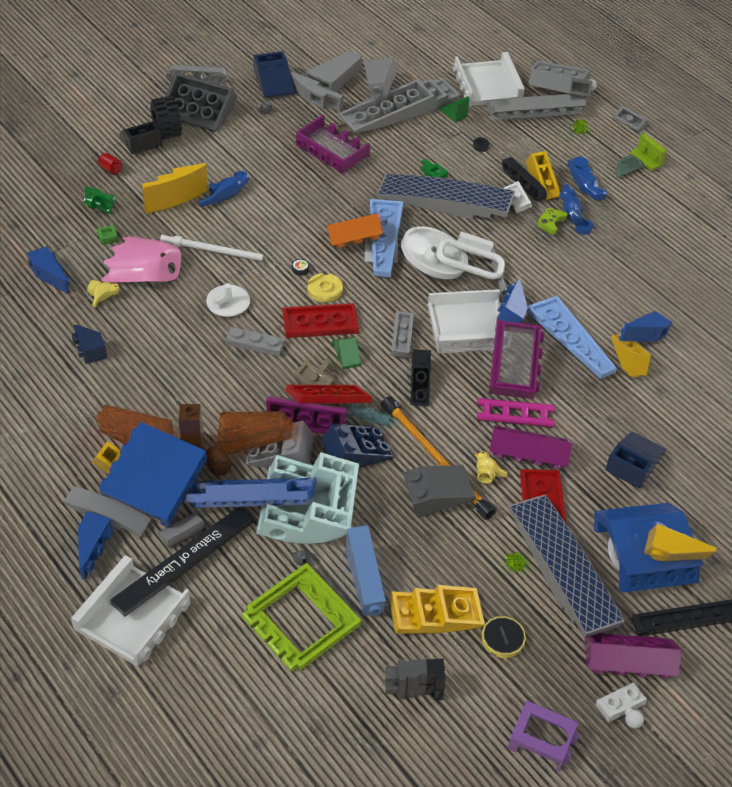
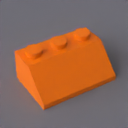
M379 213L327 225L331 245H336V248L347 246L346 243L352 241L353 245L362 243L363 239L369 237L370 241L379 239L380 235L384 234Z

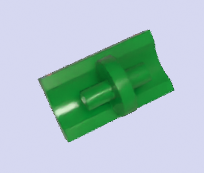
M85 187L83 203L87 204L88 208L92 210L96 208L105 213H111L116 197L112 194H105L97 188Z

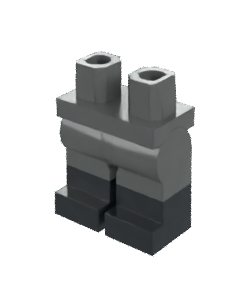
M444 658L410 660L406 663L405 659H398V666H387L385 668L386 694L398 693V700H405V696L407 698H415L418 695H434V700H443L446 681Z

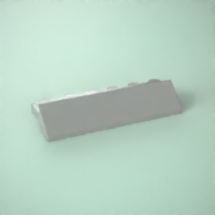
M570 94L509 98L504 101H490L487 103V108L492 120L582 114V107L586 106V99H581V95L571 96Z

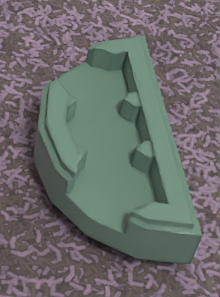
M634 155L621 158L616 167L617 178L644 166L642 160L637 159Z

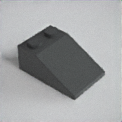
M464 465L422 466L403 472L417 518L475 500Z

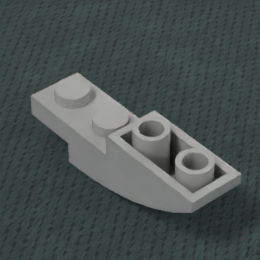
M295 72L291 73L294 90L304 100L321 109L327 106L338 111L342 110L343 95L320 87L319 81Z

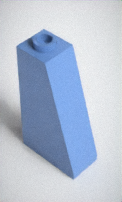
M365 525L348 528L346 556L363 616L379 615L385 611L386 600L369 527Z

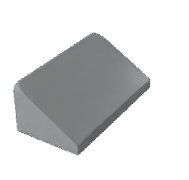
M623 105L613 116L614 119L636 132H640L649 124L646 118Z
M193 513L158 532V535L166 546L171 548L204 530V521Z

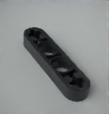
M513 157L502 160L503 170L515 182L519 181L523 190L536 202L547 197L544 186Z

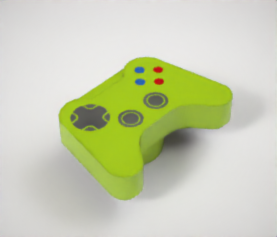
M547 208L538 219V226L548 233L555 235L557 233L555 224L558 221H565L568 214L564 211Z

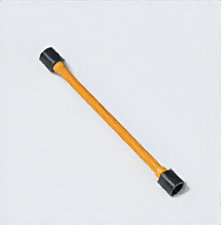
M392 396L386 397L381 402L380 406L390 417L394 416L440 466H451L400 410L401 405ZM473 490L475 500H473L475 504L474 509L484 520L490 519L494 516L497 509L486 497L478 496Z

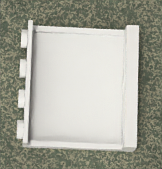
M502 52L501 60L461 64L458 56L455 57L452 69L456 73V79L460 83L461 91L464 92V98L469 96V106L487 105L490 101H504L509 98L524 96L525 88L508 52Z
M500 289L429 293L427 307L437 353L494 350L496 318L499 314L497 309L500 306ZM504 331L502 350L510 349L511 332Z
M125 555L71 617L75 631L138 667L142 661H146L149 658L151 650L156 644L161 643L166 631L176 624L178 616L182 611L185 612L188 609L191 601L188 589L181 593L167 586L124 617L110 604V599L146 574L134 567L132 558Z

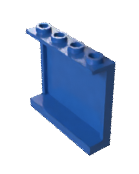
M140 422L138 427L133 428L129 442L122 446L118 460L112 463L109 475L101 481L99 486L100 493L103 496L111 497L160 520V524L168 528L207 460L206 451Z

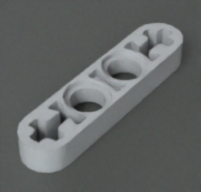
M171 65L167 70V77L170 80L175 75L172 71L177 73L183 72L182 74L184 75L189 71L193 73L191 77L216 84L225 83L228 75L224 68ZM205 72V73H207L209 76H208V77H203V76L201 75V73Z

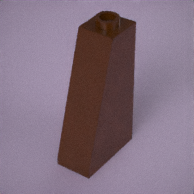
M180 404V439L204 450V427L201 405Z

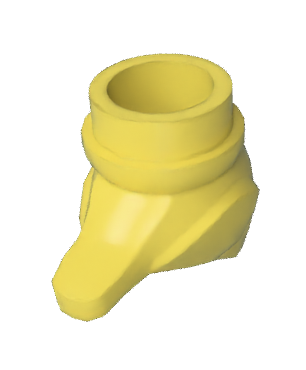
M92 280L87 287V292L94 296L92 306L96 308L99 302L119 293V283H101V281Z
M487 452L475 453L478 469L477 478L480 482L489 484L495 479V476L507 477L508 472L501 469Z

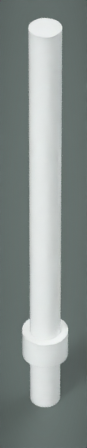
M161 235L160 241L177 247L186 246L263 261L264 255L187 240L180 236Z

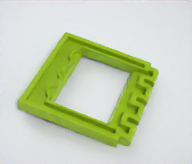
M305 563L248 604L246 611L242 614V618L251 628L254 627V631L265 643L268 642L267 646L278 658L282 657L281 661L291 672L297 668L301 671L362 625V620L308 563ZM296 586L335 626L334 629L302 653L263 611Z

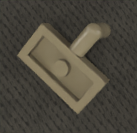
M328 358L324 360L319 368L305 360L294 375L306 385H334L335 381L324 372L327 369L330 372H335L337 367Z

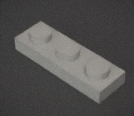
M396 311L391 356L409 358L414 313Z
M231 327L226 337V345L280 356L284 346V338Z

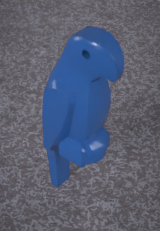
M569 159L568 167L581 192L588 194L594 200L605 199L607 191L598 187L597 179L593 175L591 168H576L572 160Z
M238 171L234 173V177L225 178L217 184H209L211 196L199 201V207L219 203L237 195L243 186L249 182L247 172Z
M569 184L563 186L564 190H562L559 196L564 202V211L568 214L567 217L576 225L582 221L581 213L583 207L575 192L570 188Z

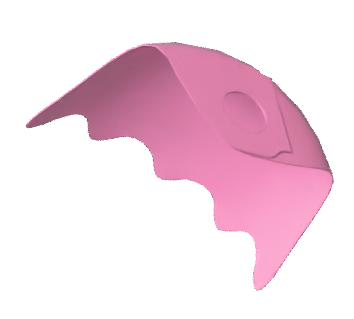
M138 236L122 237L125 242L113 246L112 250L115 251V255L104 261V264L110 268V271L101 281L166 282L175 280L180 271L181 251L177 246L159 240ZM170 262L175 265L174 273H170L168 270Z

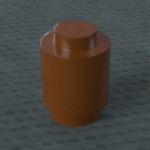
M217 445L211 446L206 450V461L216 475L227 474L232 467V462L224 450Z

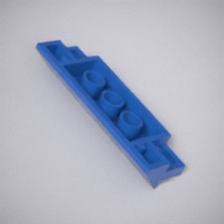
M317 478L197 481L192 485V492L186 494V503L193 502V508L267 506V504L272 506L311 505L314 502Z

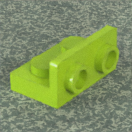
M644 133L640 135L638 146L636 149L631 150L630 155L641 159L644 166L653 171L663 166L667 150Z

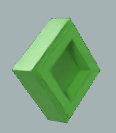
M114 225L97 229L101 245L118 241Z

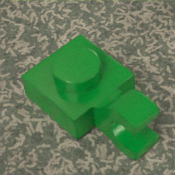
M426 158L421 161L423 166L420 167V170L425 173L424 175L438 178H446L448 176V171L438 163L433 165Z

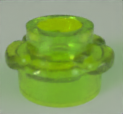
M578 119L574 122L572 128L576 133L582 134L588 129L587 122Z
M519 552L509 553L506 556V565L510 571L519 572L526 565L525 557H522V554Z

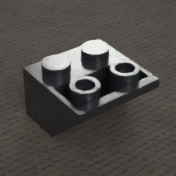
M155 121L126 128L119 133L131 154L162 146L161 130Z

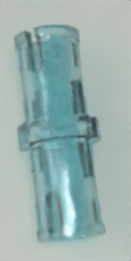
M353 404L350 413L351 416L365 419L368 423L374 422L385 427L388 426L391 415L375 411V408L371 407L368 409Z

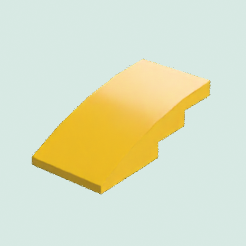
M206 163L173 168V173L157 176V181L142 183L145 213L148 214L180 205L208 191Z
M437 585L435 590L415 588L412 593L392 591L389 595L395 633H445L481 628L485 625L477 588Z

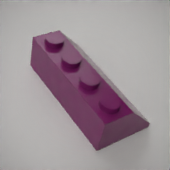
M272 395L266 399L267 426L279 427L304 421L312 433L325 435L331 424L346 425L348 407L323 403H299L295 399Z
M494 425L489 452H493V456L504 458L505 455L512 456L513 460L524 461L525 458L532 460L533 464L543 465L546 462L551 463V467L563 469V466L568 467L572 441L571 439Z
M599 633L585 638L586 664L594 673L614 671L618 675H627V672L642 677H648L650 674H657L661 678L679 676L681 649L672 638Z

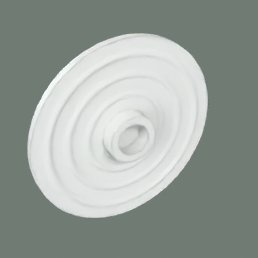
M226 283L211 290L206 302L209 310L214 314L222 317H233L247 310L250 304V297L243 288Z

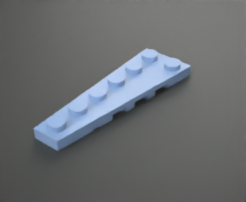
M370 199V215L380 214L384 233L380 235L379 239L372 240L373 276L391 277L403 210L402 201Z
M558 296L527 306V313L539 324H542L552 336L597 377L602 379L616 373L617 367Z

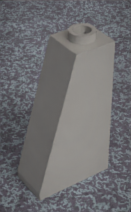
M348 51L306 71V77L319 81L320 87L336 92L362 69V56Z
M394 58L364 60L371 98L386 97L396 74Z
M532 69L529 85L568 94L590 96L593 81Z

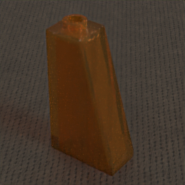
M104 405L102 411H99L96 417L99 432L122 444L129 442L133 428L138 427L140 422L169 435L173 434L172 420L110 405Z
M284 411L221 412L217 444L228 455L291 439L293 422Z

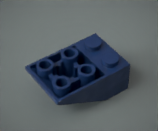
M284 51L253 55L254 73L264 98L295 94Z
M331 424L321 439L328 455L358 463L359 468L394 458L381 429L378 427Z
M631 431L617 444L609 455L605 471L641 489L667 449Z

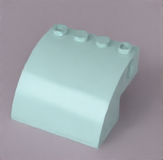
M321 452L313 466L276 455L272 465L269 466L267 479L316 477L314 502L311 505L272 506L267 504V506H261L256 534L284 542L302 544L332 541L346 535L347 529L351 527L359 464Z

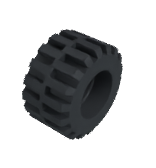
M173 96L152 99L150 105L152 121H155L161 130V139L181 136V115Z

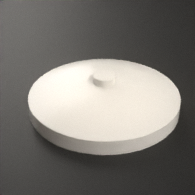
M424 226L413 227L405 233L401 241V248L407 260L417 269L440 279H454L464 273L463 270L441 263L436 256L440 241L454 238L440 230ZM445 246L443 252L445 257L468 264V256L465 251L452 246Z

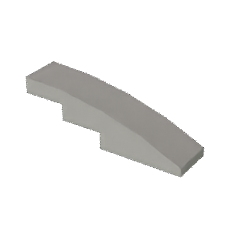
M73 486L63 504L84 516L89 511L108 517L111 520L112 527L119 531L121 528H124L138 537H141L151 520L150 517L116 500Z

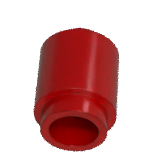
M103 153L99 156L98 164L102 169L112 175H116L121 171V160L109 153Z

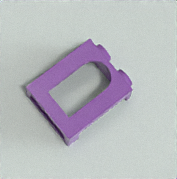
M526 700L507 749L516 752L518 746L558 763L556 770L560 771L562 764H568L572 754L568 750L570 744L575 746L580 732L576 731L578 722ZM531 716L562 728L567 734V742L562 746H554L524 733Z

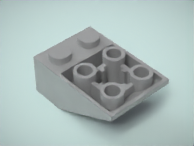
M304 421L251 433L246 465L269 468L276 455L310 465L314 434Z

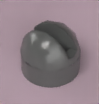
M265 99L259 111L265 114L269 113L272 109L271 103Z
M309 550L292 553L297 565L302 566V562L304 564L309 563Z

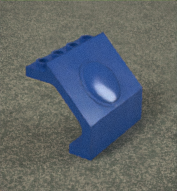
M670 503L594 511V531L597 533L609 532L619 561V590L622 593L699 583L700 566H704L702 559L657 561L644 554L649 531L657 524L694 538L685 513Z

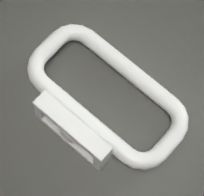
M461 231L457 240L443 239L438 244L436 256L445 265L492 280L501 278L505 268L503 258L491 252L494 244L492 241ZM445 246H452L456 249L494 260L498 263L497 271L495 273L447 258L443 255Z

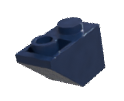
M73 325L74 333L71 335L74 345L78 344L76 348L79 358L83 357L85 364L107 359L106 346L101 333L80 325Z

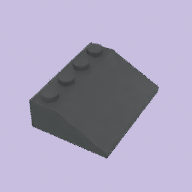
M175 72L166 96H173L176 100L182 122L217 132L230 114L237 99L233 88Z

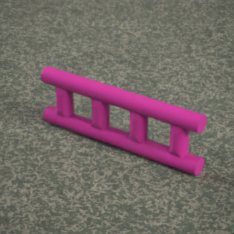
M478 398L477 405L483 406V413L477 412V420L554 427V420L548 419V412H554V405ZM491 407L502 408V415L491 414ZM510 409H521V416H510ZM529 410L540 411V418L529 417Z

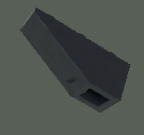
M412 349L410 405L430 406L431 350Z

